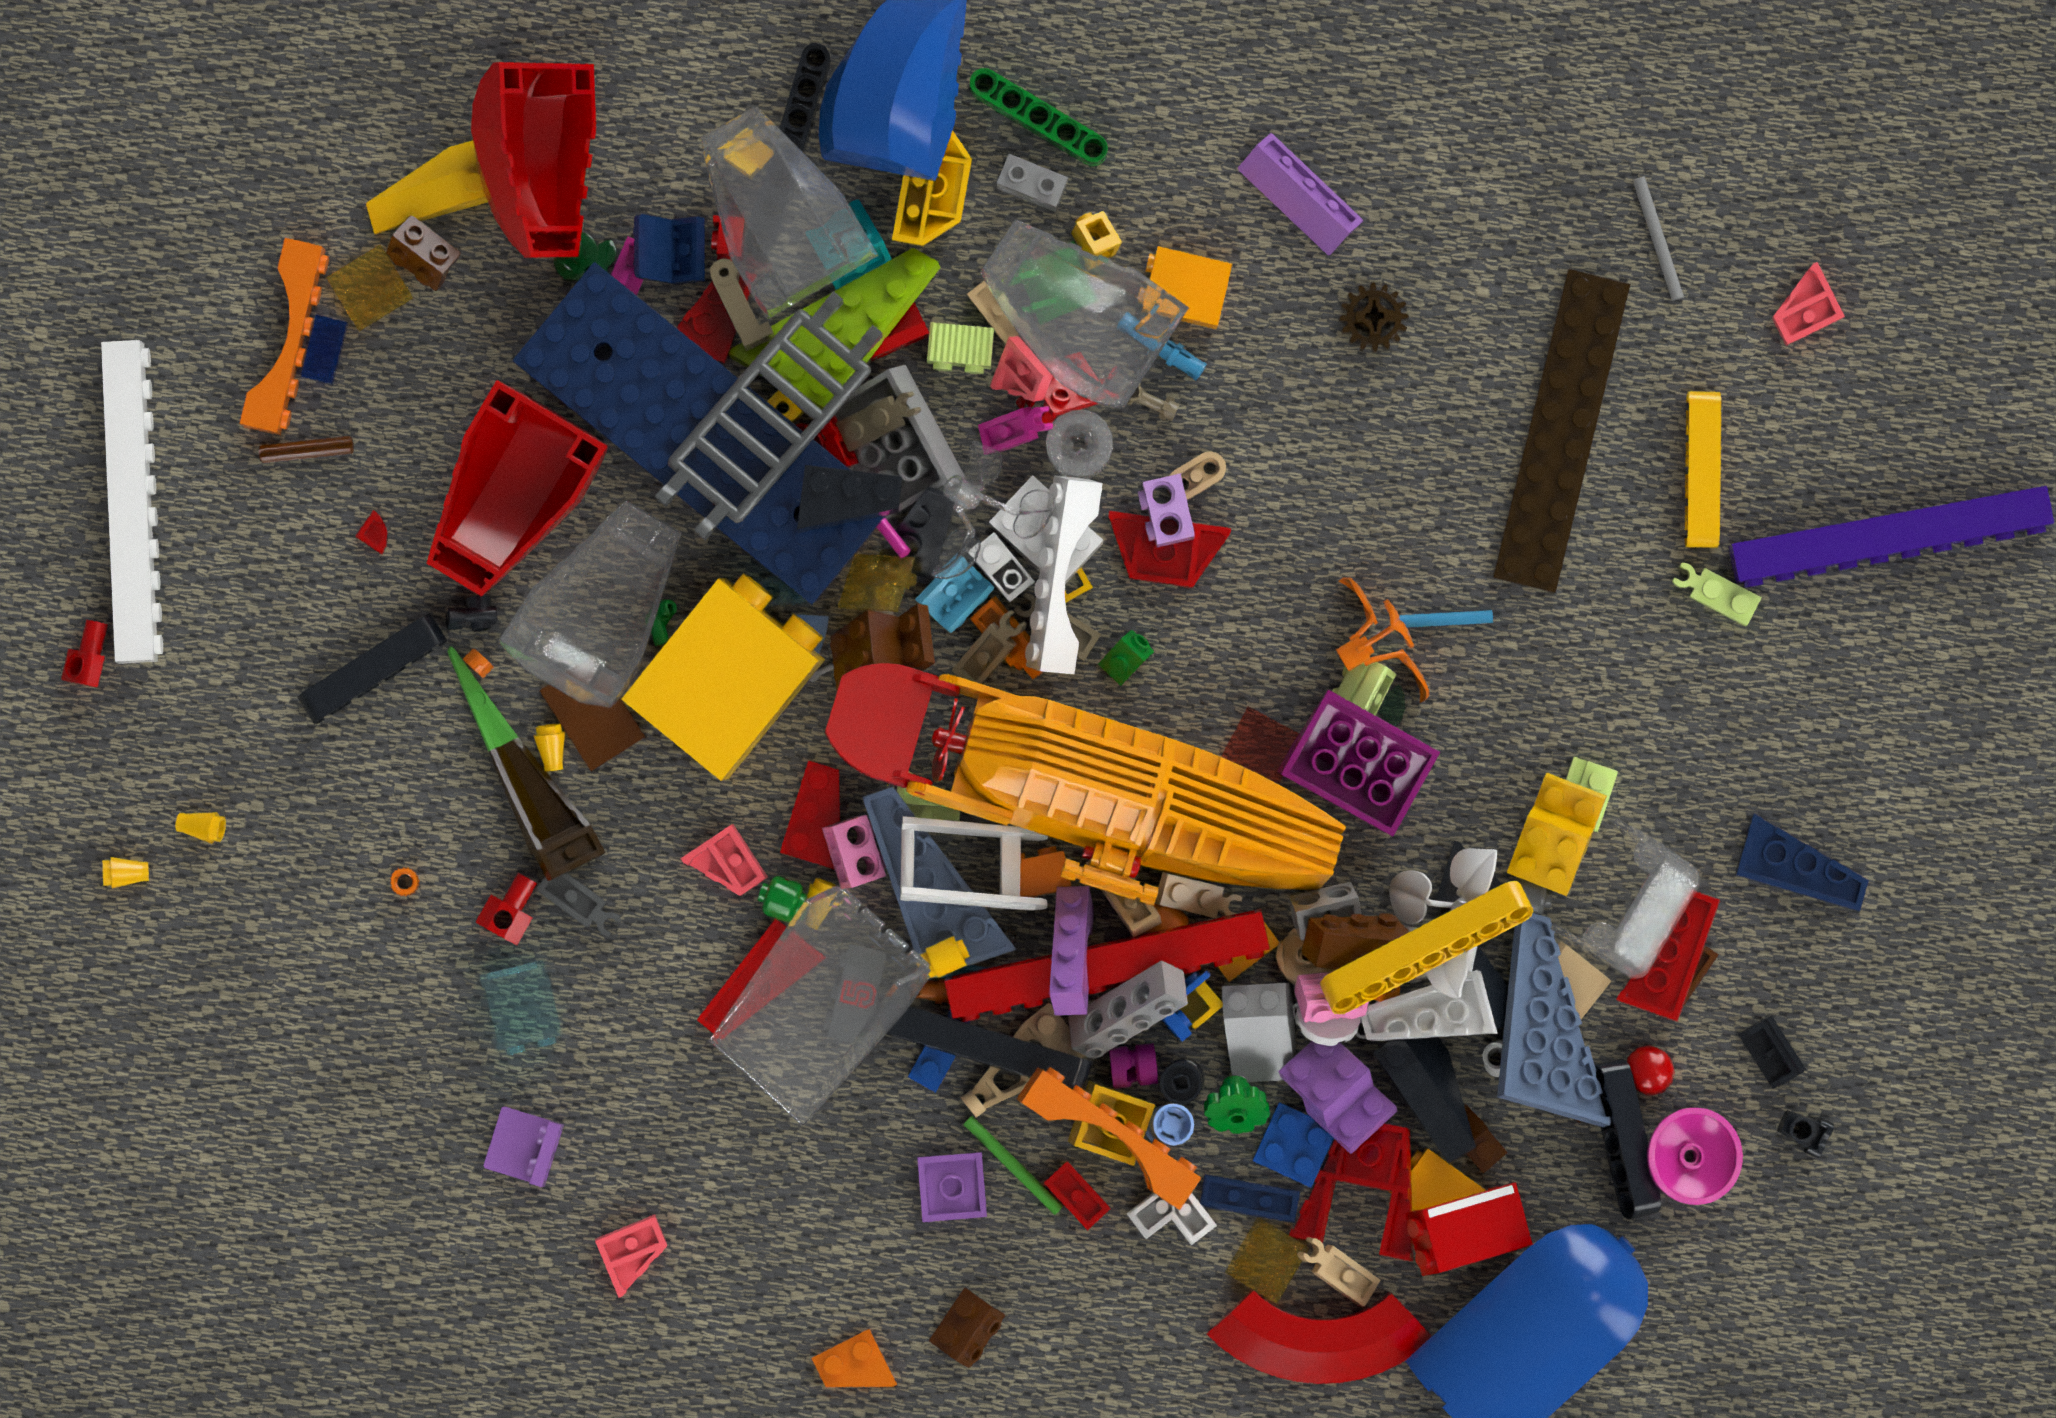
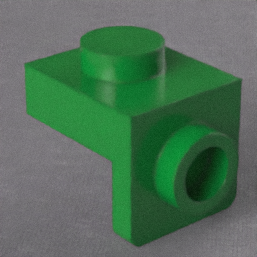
M1130 630L1105 655L1098 665L1121 686L1154 653V650L1150 647L1145 637Z

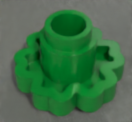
M1235 1075L1225 1078L1219 1093L1208 1094L1207 1099L1204 1101V1115L1207 1117L1208 1125L1219 1132L1230 1130L1233 1134L1251 1132L1255 1128L1254 1125H1264L1270 1116L1266 1093L1260 1091L1255 1086H1250L1247 1079L1242 1076Z

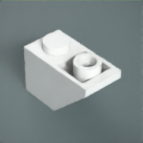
M994 532L969 552V556L1009 602L1035 582Z

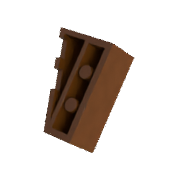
M1380 913L1379 916L1352 914L1351 917L1323 915L1320 918H1309L1301 953L1315 967L1337 970L1410 931L1398 921L1396 916L1389 913Z

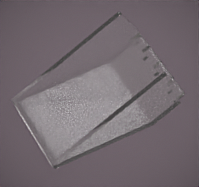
M834 886L804 901L709 1040L801 1126L805 1125L901 1018L930 978L928 975L931 971L929 969L930 964L914 949L906 955L905 952L909 945L890 928L884 934L881 933L886 924L867 907L859 913L858 910L862 902L846 888L841 891L838 886Z

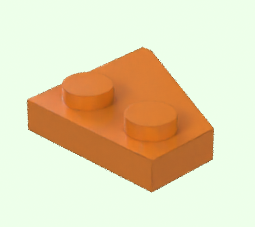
M870 1329L811 1358L825 1387H894L897 1385Z

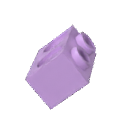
M1181 473L1143 482V490L1138 491L1141 509H1148L1150 522H1145L1149 541L1155 540L1156 547H1162L1194 539L1195 533ZM1166 488L1171 494L1170 501L1165 504L1157 503L1152 495L1154 490ZM1165 519H1173L1178 524V531L1173 535H1166L1161 531L1160 523Z

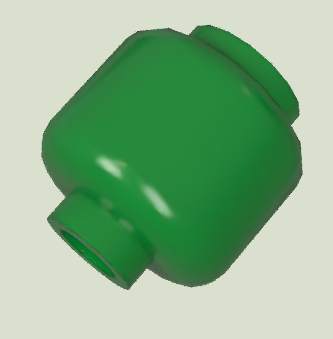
M775 876L770 884L763 883L757 901L763 902L762 912L765 915L790 922L794 917L800 918L807 894L803 893L802 884Z

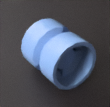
M1173 1103L1156 1107L1153 1110L1146 1135L1151 1142L1157 1139L1167 1147L1183 1144L1193 1133V1116L1187 1108L1179 1104Z

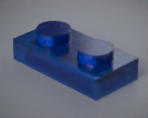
M320 315L315 316L301 373L302 378L330 385L334 384L348 322Z

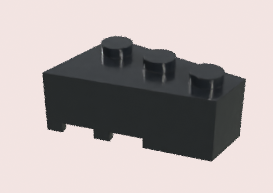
M805 465L797 526L798 533L899 513L902 476Z

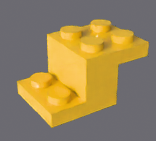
M1546 773L1535 804L1527 816L1507 873L1567 896L1579 864L1587 851L1607 796Z

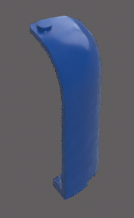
M1593 1224L1570 1225L1548 1233L1527 1248L1405 1362L1429 1392L1433 1391L1445 1403L1442 1408L1452 1418H1548L1622 1351L1639 1330L1648 1307V1282L1641 1265L1632 1254L1635 1248L1624 1236L1618 1239L1608 1230Z

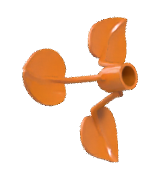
M1352 578L1340 579L1338 582L1346 585L1360 598L1366 616L1365 624L1354 635L1349 637L1350 641L1335 649L1347 670L1351 671L1362 663L1368 666L1371 663L1398 658L1412 671L1420 693V703L1427 700L1429 697L1427 683L1420 670L1403 649L1370 657L1374 653L1371 645L1394 630L1402 634L1409 648L1414 647L1410 632L1404 622L1400 620L1395 607L1386 599L1384 605L1389 613L1390 626L1367 640L1366 636L1360 638L1373 623L1374 625L1378 624L1375 613L1365 593Z

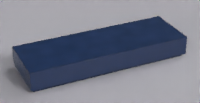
M1205 1174L1200 1204L1203 1207L1295 1223L1300 1191Z

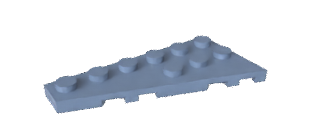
M894 787L862 797L925 981L932 978H929L919 955L926 952L925 948L954 936L956 941L963 940L970 957L965 959L967 965L964 967L1017 950L985 907L900 900L902 817L916 816ZM914 831L913 887L973 892L929 833Z

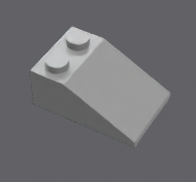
M1292 983L1222 986L1223 1019L1232 1076H1242L1248 1082L1282 1081L1283 1079L1278 1071L1296 1056Z

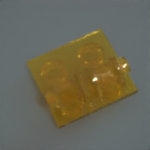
M381 244L326 277L359 332L414 299Z
M855 554L838 603V608L898 612L905 589L915 586L917 582L916 574L911 573L915 558Z
M1257 1217L1225 1273L1277 1304L1302 1263L1297 1254L1299 1252L1307 1253L1310 1248Z

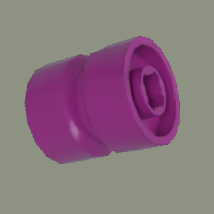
M1154 1043L1137 1044L1134 1050H1130L1127 1046H1118L1109 1051L1113 1089L1131 1087L1133 1082H1137L1140 1086L1158 1084Z

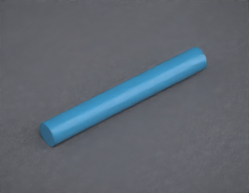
M1492 610L1399 615L1400 620L1404 622L1407 628L1493 623Z

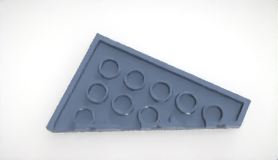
M1533 913L1528 920L1514 927L1497 1097L1600 1127L1609 1126L1611 1118L1610 1116L1606 1117L1600 1094H1603V1091L1596 1078V1068L1590 1048L1584 1045L1579 1028L1582 1022L1575 1008V999L1568 977H1564L1558 959L1561 952L1554 939L1551 919Z

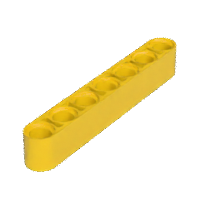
M1518 881L1504 883L1329 973L1321 980L1320 987L1334 1014H1345L1459 956L1464 951L1466 952L1523 923L1532 916L1533 908Z

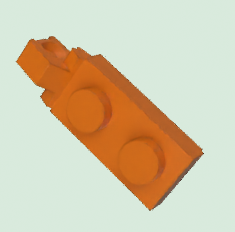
M995 596L970 617V620L983 633L993 622L1000 627L1001 617L1009 611ZM1012 616L1009 621L1010 625L1017 628L1019 623ZM1025 630L1016 636H1012L1011 638L1017 645L1004 660L1010 667L1014 666L1019 671L1023 668L1032 679L1037 678L1043 671L1026 666L1025 650L1030 642V636Z

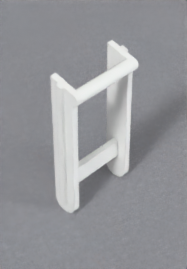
M903 816L901 829L900 900L1029 911L1046 909V899L1020 896L1021 840L1043 841L1047 840L1048 836L1018 826ZM914 831L1000 838V895L914 888Z

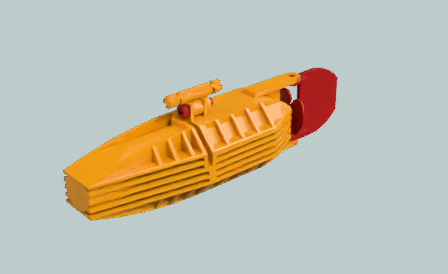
M871 664L844 674L841 677L825 729L827 739L838 755L862 774L906 788V792L910 793V795L1006 826L1012 824L1084 847L1082 857L1089 859V864H1084L1081 867L1079 862L1066 858L1060 877L1072 881L1079 879V883L1135 900L1137 897L1140 898L1139 902L1154 906L1159 887L1146 883L1142 886L1140 881L1133 880L1136 878L1141 865L1185 877L1232 885L1272 889H1320L1334 873L1333 869L1336 865L1340 844L1343 840L1341 834L1346 829V826L1281 785L1200 748L1052 700L1035 696H1018L949 674H942L938 677L899 664ZM932 691L953 697H958L959 694L977 699L975 710L965 735L955 732L965 709L962 706L955 719L958 698L954 700L948 730L939 727L932 735V744L934 747H937L932 763V779L934 782H940L944 776L948 751L959 754L954 770L955 778L951 792L932 786L933 782L929 779L908 773Z

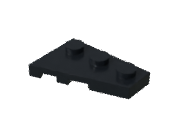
M928 486L896 529L898 535L911 550L906 557L900 558L887 541L870 566L928 586L934 580L958 496Z

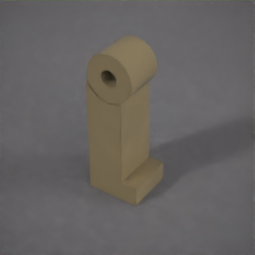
M719 259L714 262L710 268L711 279L746 351L773 339L775 335L769 322L767 321L761 325L758 324L738 283L739 272L734 262L729 259Z

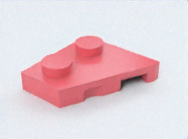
M1818 262L1811 265L1772 317L1786 346L1845 317Z
M1019 336L1008 337L990 387L994 390H1006L1010 395L1022 396L1024 399L1033 402L1044 400L1053 374Z
M731 824L680 858L684 864L694 867L708 878L723 884L727 889L739 896L768 878L734 824Z
M655 1214L595 1238L596 1245L618 1298L627 1292V1289L647 1270L650 1263L667 1247L666 1239Z

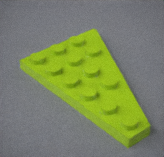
M911 248L837 289L834 292L843 299L844 304L830 317L823 327L852 350L868 329L874 325L883 333V337L862 359L867 363L941 268L938 261L915 248ZM830 294L801 310L813 316ZM794 314L771 326L774 335L781 330ZM801 325L789 339L840 384L844 385L855 372L852 367L804 326ZM771 340L749 351H746L743 343H740L729 351L731 359L747 368ZM781 349L768 363L821 410L833 398L834 395Z

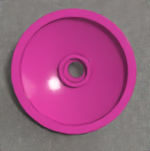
M1685 1108L1669 1114L1657 1125L1648 1143L1647 1163L1652 1179L1665 1195L1683 1204L1703 1205L1720 1199L1734 1186L1741 1172L1743 1152L1737 1132L1724 1117L1704 1108ZM1688 1150L1694 1154V1159L1690 1163L1684 1158L1685 1152Z

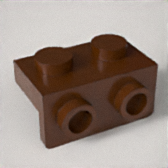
M409 216L393 233L386 254L390 256L396 265L406 268L415 275L421 284L429 286L435 291L445 282L449 268L458 260L461 254L459 250L414 216Z
M964 1288L929 1339V1342L955 1361L970 1368L982 1356L983 1348L991 1336L995 1335L1000 1329L1005 1314L969 1289Z

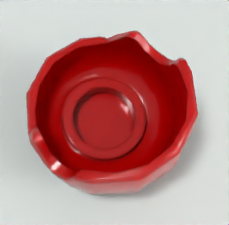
M1651 1045L1639 1047L1627 1057L1626 1061L1630 1065L1636 1091L1646 1096H1653L1664 1093L1672 1085L1675 1069L1672 1059L1662 1049Z

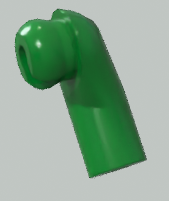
M662 599L657 602L647 618L655 647L664 645L669 640L666 625L677 611V605L673 600Z

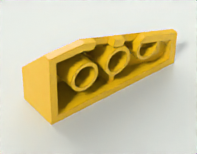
M473 140L448 147L368 201L366 206L374 234L399 228L409 216H414L419 221H424L487 203L476 162Z

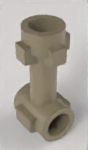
M1135 380L1127 385L1123 384L1120 390L1125 404L1131 406L1138 402L1159 412L1158 419L1163 421L1167 419L1172 422L1180 405L1174 402L1175 399L1170 396L1164 401L1142 391L1141 383Z

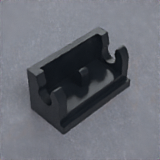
M1772 1015L1766 1016L1738 1034L1772 1089L1782 1086L1806 1071V1068Z

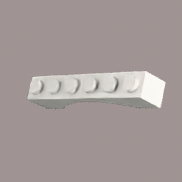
M1054 475L1053 484L1049 488V513L1044 522V531L1046 533L1044 547L1039 555L1041 568L1039 579L1035 584V608L1030 617L1031 636L1025 650L1027 667L1043 672L1075 674L1079 641L1071 628L1066 611L1065 579L1069 560L1077 541L1087 526L1098 516L1103 483L1084 478Z

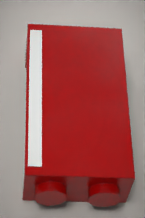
M1516 1182L1495 1186L1483 1192L1405 1213L1407 1230L1412 1238L1416 1253L1415 1260L1422 1276L1441 1273L1533 1245Z

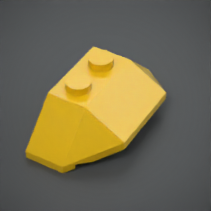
M953 130L936 181L903 175L892 241L924 246L961 222L972 158Z

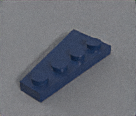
M1755 813L1752 814L1735 876L1851 910H1861L1869 882L1868 879L1823 855L1808 844L1799 841L1779 827H1775Z

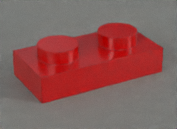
M1068 1161L1044 1182L1087 1231L1111 1209Z

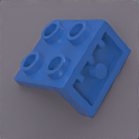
M1199 971L1193 972L1185 979L1186 994L1191 993L1209 978L1211 974L1208 971H1204L1202 974ZM1181 1010L1162 1019L1179 1042H1183L1192 1034L1188 1029L1192 1023Z

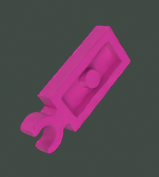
M1049 407L1021 408L978 424L985 456L994 455L1038 439L1037 432L1051 430L1053 423L1044 424L1042 422V414L1048 412Z

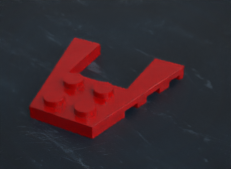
M1383 1124L1352 1154L1334 1140L1328 1152L1329 1157L1322 1171H1319L1314 1181L1316 1184L1309 1199L1305 1200L1299 1212L1301 1215L1294 1230L1291 1229L1289 1237L1306 1241L1307 1237L1315 1238L1323 1244L1336 1181L1390 1191L1392 1195L1379 1255L1413 1262V1242L1407 1230L1405 1215L1406 1212L1412 1211L1410 1129Z

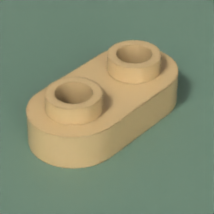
M1205 452L1177 468L1169 476L1181 473V478L1186 480L1189 485L1188 489L1185 490L1186 499L1189 500L1218 483L1225 475L1226 463L1218 453ZM1207 463L1214 464L1216 467L1215 473L1206 474L1203 469L1204 465Z

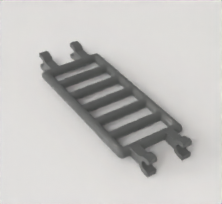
M834 291L813 316L801 309L794 313L668 458L667 463L676 474L655 497L667 507L688 482L715 505V508L695 528V533L705 541L726 516L735 523H740L745 519L870 375L871 367L862 359L880 341L883 333L872 325L852 350L823 327L830 317L844 304L843 299ZM801 325L855 370L844 385L840 384L789 340ZM780 349L834 395L822 410L768 364ZM758 374L762 375L813 419L801 434L747 389ZM738 398L792 444L780 459L725 413ZM716 423L720 424L771 468L759 483L705 438V435ZM695 447L749 492L738 507L733 505L683 462Z

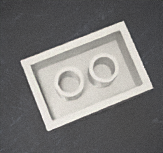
M1032 475L989 521V526L1040 572L1039 555L1044 547L1046 534L1044 522L1049 513L1050 500L1049 490ZM1087 526L1077 541L1070 557L1065 584L1103 545V539L1089 526Z

